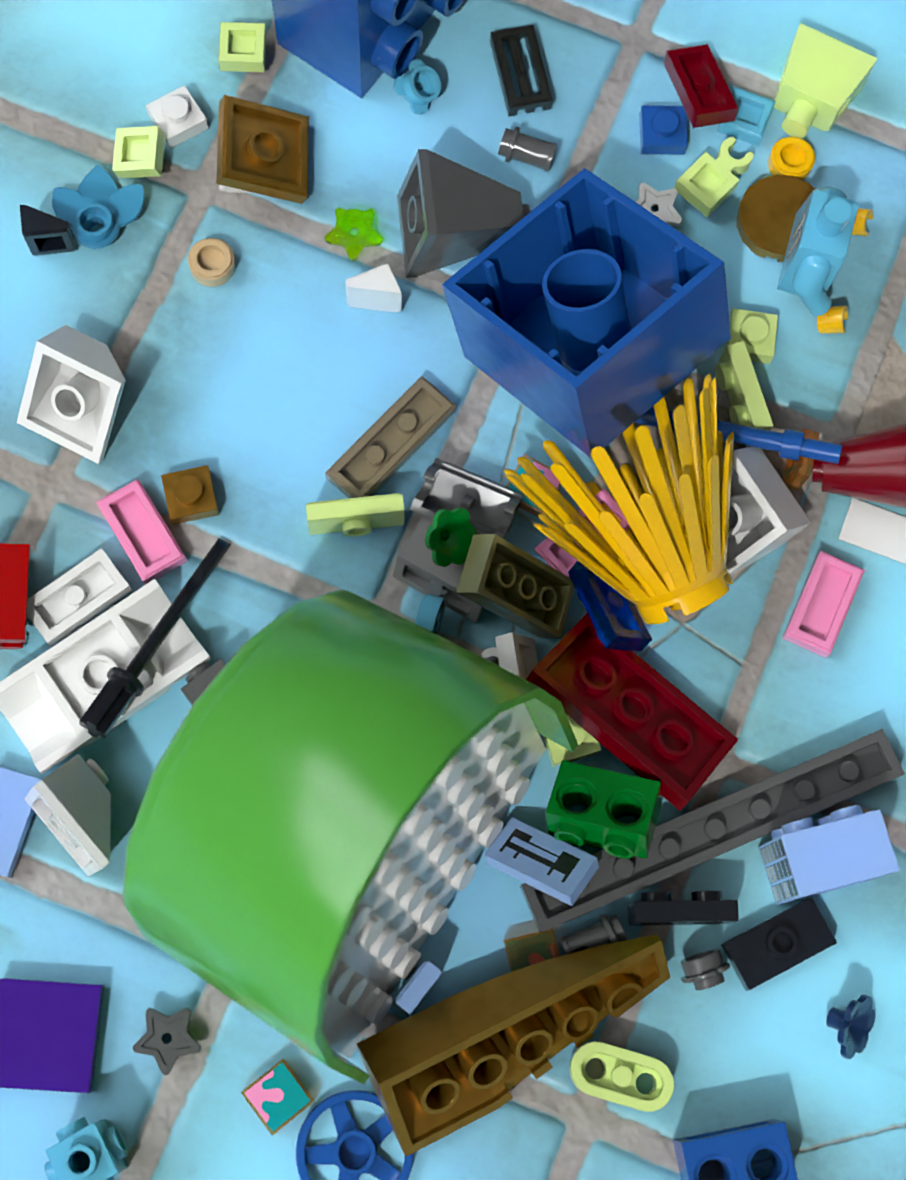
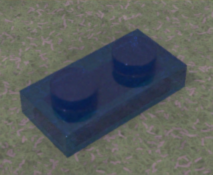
M579 561L573 565L568 574L577 590L578 598L583 603L596 629V634L605 649L641 652L653 639L635 604L627 600Z

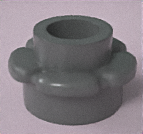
M719 949L707 950L680 961L685 974L681 978L682 982H693L697 991L723 983L725 979L722 972L730 968V963L723 961Z

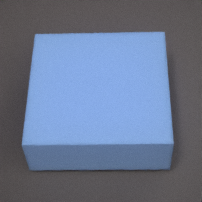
M429 960L428 962L424 961L395 998L396 1004L410 1015L443 972Z

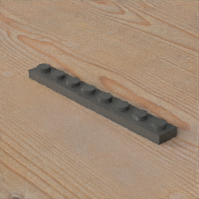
M883 729L656 826L647 859L636 856L629 859L618 858L610 855L604 849L591 854L597 857L599 868L573 906L526 883L521 884L520 889L541 934L768 835L772 831L782 828V825L807 818L892 781L905 773Z

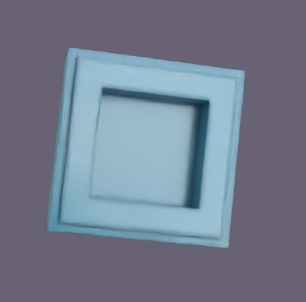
M734 87L732 95L739 108L735 121L721 123L718 132L759 146L776 102Z

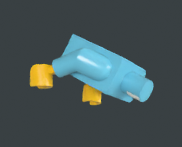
M829 186L813 190L797 211L777 285L778 290L800 297L812 315L817 316V328L821 334L846 332L843 320H847L849 317L847 306H831L832 301L826 292L844 263L851 235L867 237L869 233L866 231L867 219L872 220L874 217L872 209L858 208V203L847 199L843 191Z

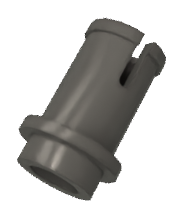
M515 127V130L506 128L498 155L506 157L505 162L510 163L511 159L549 172L557 143H550L519 133V127Z
M603 914L599 916L600 922L566 937H560L559 940L566 952L565 954L627 940L616 914L608 918Z

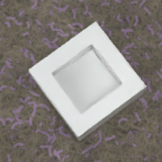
M185 85L145 105L148 116L153 124L159 126L165 133V142L169 149L209 129L206 117Z

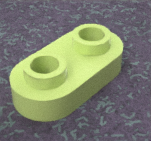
M588 1042L577 1048L570 1059L569 1073L571 1080L585 1094L646 1112L661 1109L672 1097L674 1090L672 1073L662 1061L602 1042ZM592 1058H598L604 1066L603 1074L597 1079L590 1078L586 1073V1064ZM643 1073H648L654 1082L652 1090L646 1094L640 1093L636 1087V1080Z

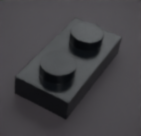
M666 891L642 892L641 901H635L628 905L629 926L731 924L739 921L738 900H722V891L691 892L692 901H672V893Z

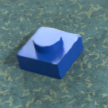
M641 106L639 113L641 154L685 155L688 143L686 111L684 107Z

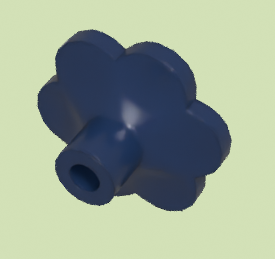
M862 994L857 1001L852 1000L848 1004L846 1011L832 1007L827 1014L826 1025L838 1030L837 1041L841 1044L840 1054L843 1058L852 1059L855 1053H862L867 1045L868 1033L873 1028L875 1022V1011L872 1010L873 1000L868 995Z

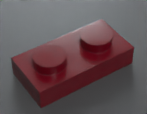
M708 44L668 50L664 66L692 127L698 128L735 121L739 108Z

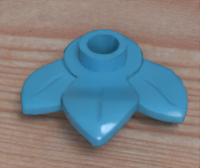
M97 165L84 177L77 191L63 187L54 188L52 207L57 218L69 222L77 241L81 245L90 249H101L109 246L116 240L121 227L134 222L138 218L144 205L145 195L141 184H131L118 189L112 177L101 166ZM95 225L104 226L100 231L89 232Z

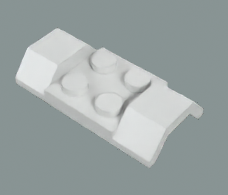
M155 579L0 682V711L29 751L35 766L41 774L84 745L88 746L101 737L98 736L96 738L88 734V729L80 726L79 720L109 680L107 673L110 668L117 667L124 670L127 668L172 603ZM181 617L137 678L143 684L144 692L139 697H133L112 729L170 690V686L211 659Z

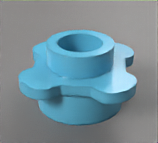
M416 59L408 64V71L404 76H399L394 80V90L398 95L404 96L410 103L413 113L421 115L427 112L429 102L442 94V84L439 75L433 68L426 66L423 61ZM416 83L419 84L421 89L420 91L416 89Z

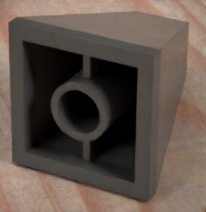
M418 149L397 195L406 278L417 277L480 254L530 213L528 204H522L521 192L428 149Z

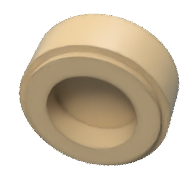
M217 238L200 240L191 248L188 255V264L193 278L204 286L217 287L223 285L232 278L235 272L236 264L233 251L223 240Z

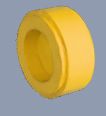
M782 138L775 143L768 158V169L772 176H795L804 181L809 176L815 163L814 150L808 142L801 138Z

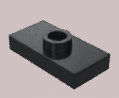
M810 897L721 944L745 991H749L837 944L813 898Z

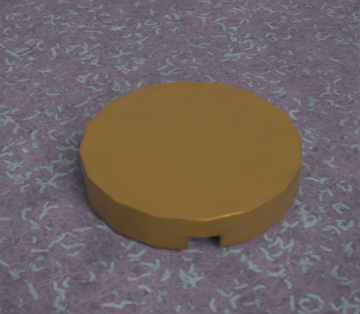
M773 175L759 179L747 189L738 207L736 227L743 243L754 254L764 259L768 256L778 259L777 262H784L795 215L811 192L816 189L810 183L795 176Z

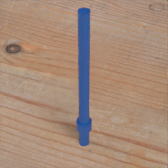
M651 407L634 423L658 427L654 407ZM668 410L672 430L675 431L673 421L674 411ZM697 416V417H698V425H699V434H700V436H701L700 416ZM717 420L718 431L722 432L723 441H726L729 434L733 432L734 443L780 452L779 457L799 461L800 457L839 464L843 445L805 438L804 432L785 429L784 433Z

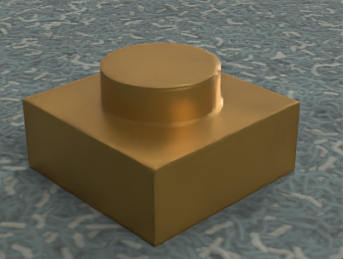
M208 465L161 475L172 525L219 515Z

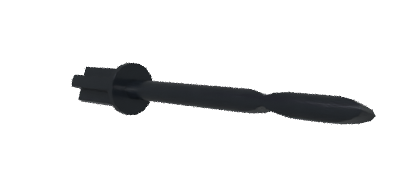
M220 538L217 539L125 670L117 667L110 668L107 673L109 680L79 720L80 726L88 729V734L96 738L98 736L105 738L133 697L142 695L144 686L137 678L229 549L230 543Z

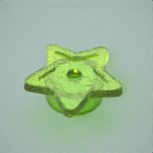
M340 207L336 208L335 227L324 236L327 244L344 247L351 261H355L364 247L379 246L383 242L382 236L372 228L375 213L373 209L362 211L359 209L344 210ZM356 229L358 234L351 235L350 231Z

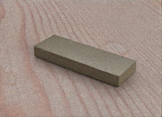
M421 376L325 472L326 479L348 498L373 496L456 412V405Z

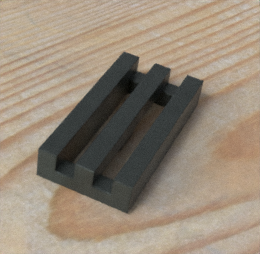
M529 25L490 32V45L508 117L517 115V111L525 109L526 114L533 113L535 107L542 106L543 111L550 110L553 100L534 26ZM521 38L525 39L538 90L536 95L531 94L518 43V39ZM503 41L508 42L521 97L518 98L515 95Z

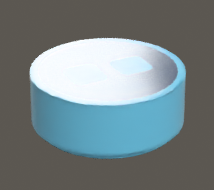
M431 594L424 596L417 612L415 624L438 635L444 616L446 599Z

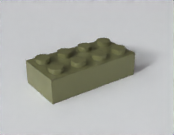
M477 534L472 537L456 593L538 638H561L576 582L496 534Z

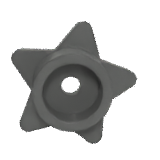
M153 1008L146 1010L147 1032L134 1044L133 1051L139 1054L154 1056L161 1073L169 1075L178 1057L201 1051L200 1044L189 1032L191 1010L190 1008H184L170 1016ZM166 1033L172 1036V1040L168 1044L162 1040L163 1035Z

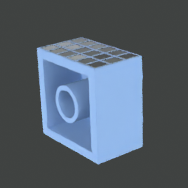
M861 805L831 812L829 816L818 819V826H814L812 818L782 825V828L770 833L771 841L759 846L776 906L900 871L880 809L863 813Z

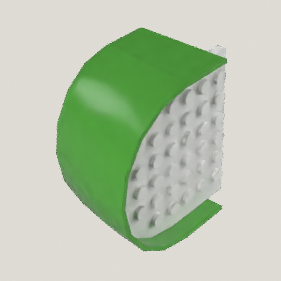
M345 590L333 591L295 603L238 649L193 703L153 771L127 841L123 886L124 905L141 934L149 942L327 1067L365 1084L370 1075L343 1056L350 1059L357 1048L356 1043L363 1039L371 1024L376 1025L385 1017L392 1004L390 994L401 978H408L416 968L421 957V953L418 950L428 934L434 935L442 927L449 912L446 906L456 890L462 891L470 883L476 871V864L474 862L484 846L489 848L502 831L503 821L501 819L510 805H517L525 796L530 785L528 777L546 750L539 734L571 752H574L578 742L561 702L529 681L395 613Z

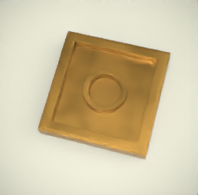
M224 95L219 101L216 184L302 204L308 197L309 116Z

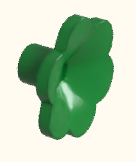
M457 507L451 511L441 509L434 515L433 524L427 529L425 545L432 551V560L436 565L447 567L451 563L461 565L466 561L472 537L477 535L475 526L470 524L469 512L464 508Z

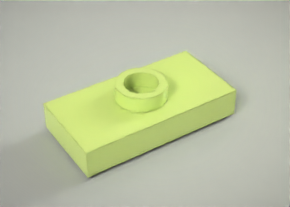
M396 493L310 502L306 504L310 535L343 532L345 536L356 537L371 533L372 528L404 525L403 494Z

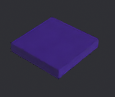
M0 978V1088L92 1093L104 985Z

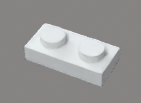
M101 548L28 598L27 616L50 647H53L130 593L132 589Z

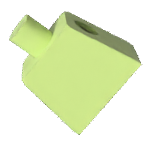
M800 23L788 52L774 99L776 102L774 105L775 109L787 114L782 122V129L788 135L798 138L805 137L810 126L822 131H829L863 89L877 58Z

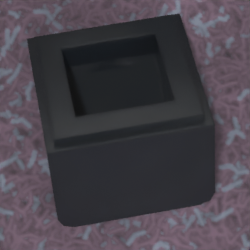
M20 205L22 235L32 255L38 256L78 250L69 222L30 206Z

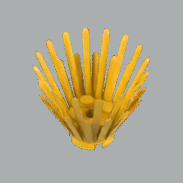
M710 373L705 377L703 390L699 395L702 451L694 383L691 378H687L683 383L684 406H677L673 412L679 456L665 396L653 406L663 448H659L656 451L650 431L646 426H639L635 429L633 423L622 432L644 492L629 464H622L619 467L618 473L603 447L598 446L591 450V457L637 540L629 529L627 531L624 530L620 524L621 520L604 502L600 504L595 495L601 491L600 487L592 481L585 483L553 441L545 440L542 444L543 449L554 462L550 470L597 530L565 499L528 458H517L518 464L526 473L519 475L512 469L503 470L506 474L504 476L543 512L538 514V517L548 527L539 523L533 525L627 600L634 603L643 622L648 625L668 622L669 619L664 610L668 606L672 611L681 609L684 616L694 613L724 596L729 591L727 584H733V579L726 566L734 433H730L726 439L723 467L722 432L718 431L717 382L716 377L712 380Z

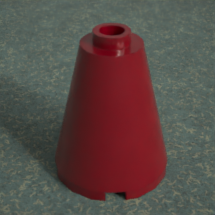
M906 423L829 442L843 445L839 464L813 460L811 469L812 482H821L822 492L906 508Z

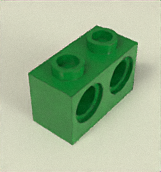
M562 760L545 812L548 834L555 837L556 840L563 841L574 847H580L585 844L602 848L610 855L618 858L629 859L636 856L647 859L661 810V782ZM575 804H584L589 807L582 812L568 810L569 807ZM625 815H632L638 818L636 822L631 824H623L617 821L618 818Z

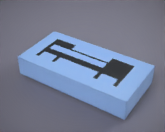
M513 817L484 854L487 865L570 906H573L599 868L597 857L563 841L556 840L555 837Z

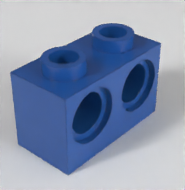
M771 1119L673 1139L681 1180H699L701 1166L711 1159H716L722 1167L723 1175L721 1180H798L784 1121ZM767 1149L773 1158V1168L769 1175L757 1179L751 1170V1159L757 1151Z

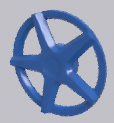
M362 1090L336 1093L320 1102L303 1122L298 1134L295 1150L296 1166L301 1180H311L306 1164L336 1165L339 1168L338 1180H359L363 1173H368L379 1180L409 1179L414 1161V1153L404 1158L403 1168L400 1172L377 1152L379 1144L393 1131L386 1114L362 1130L356 1126L345 1103L348 1100H363L383 1108L377 1094ZM330 1108L337 1131V1140L333 1143L305 1147L312 1125L325 1110Z

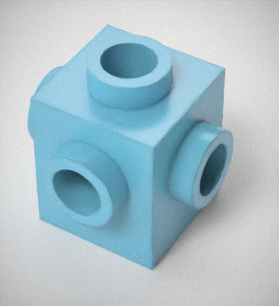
M85 1117L72 1122L55 1132L59 1142L45 1150L49 1162L44 1164L48 1180H115L114 1175L129 1168L124 1159L128 1155L126 1144L118 1129L114 1125L109 1127L106 1119L90 1125ZM77 1151H84L90 1157V1166L85 1172H82L74 1154Z

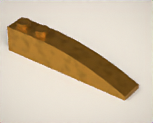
M655 934L600 945L521 968L452 995L356 1043L366 1071L370 1075L369 1079L405 1157L502 1107L513 1098L509 1090L530 1074H533L536 1079L540 1078L553 1068L549 1060L572 1042L579 1048L595 1036L593 1031L606 1016L610 1014L616 1018L620 1017L670 978L662 940Z

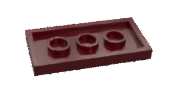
M588 613L538 663L526 679L559 700L565 713L639 777L661 782V795L679 811L689 803L738 741L733 734Z

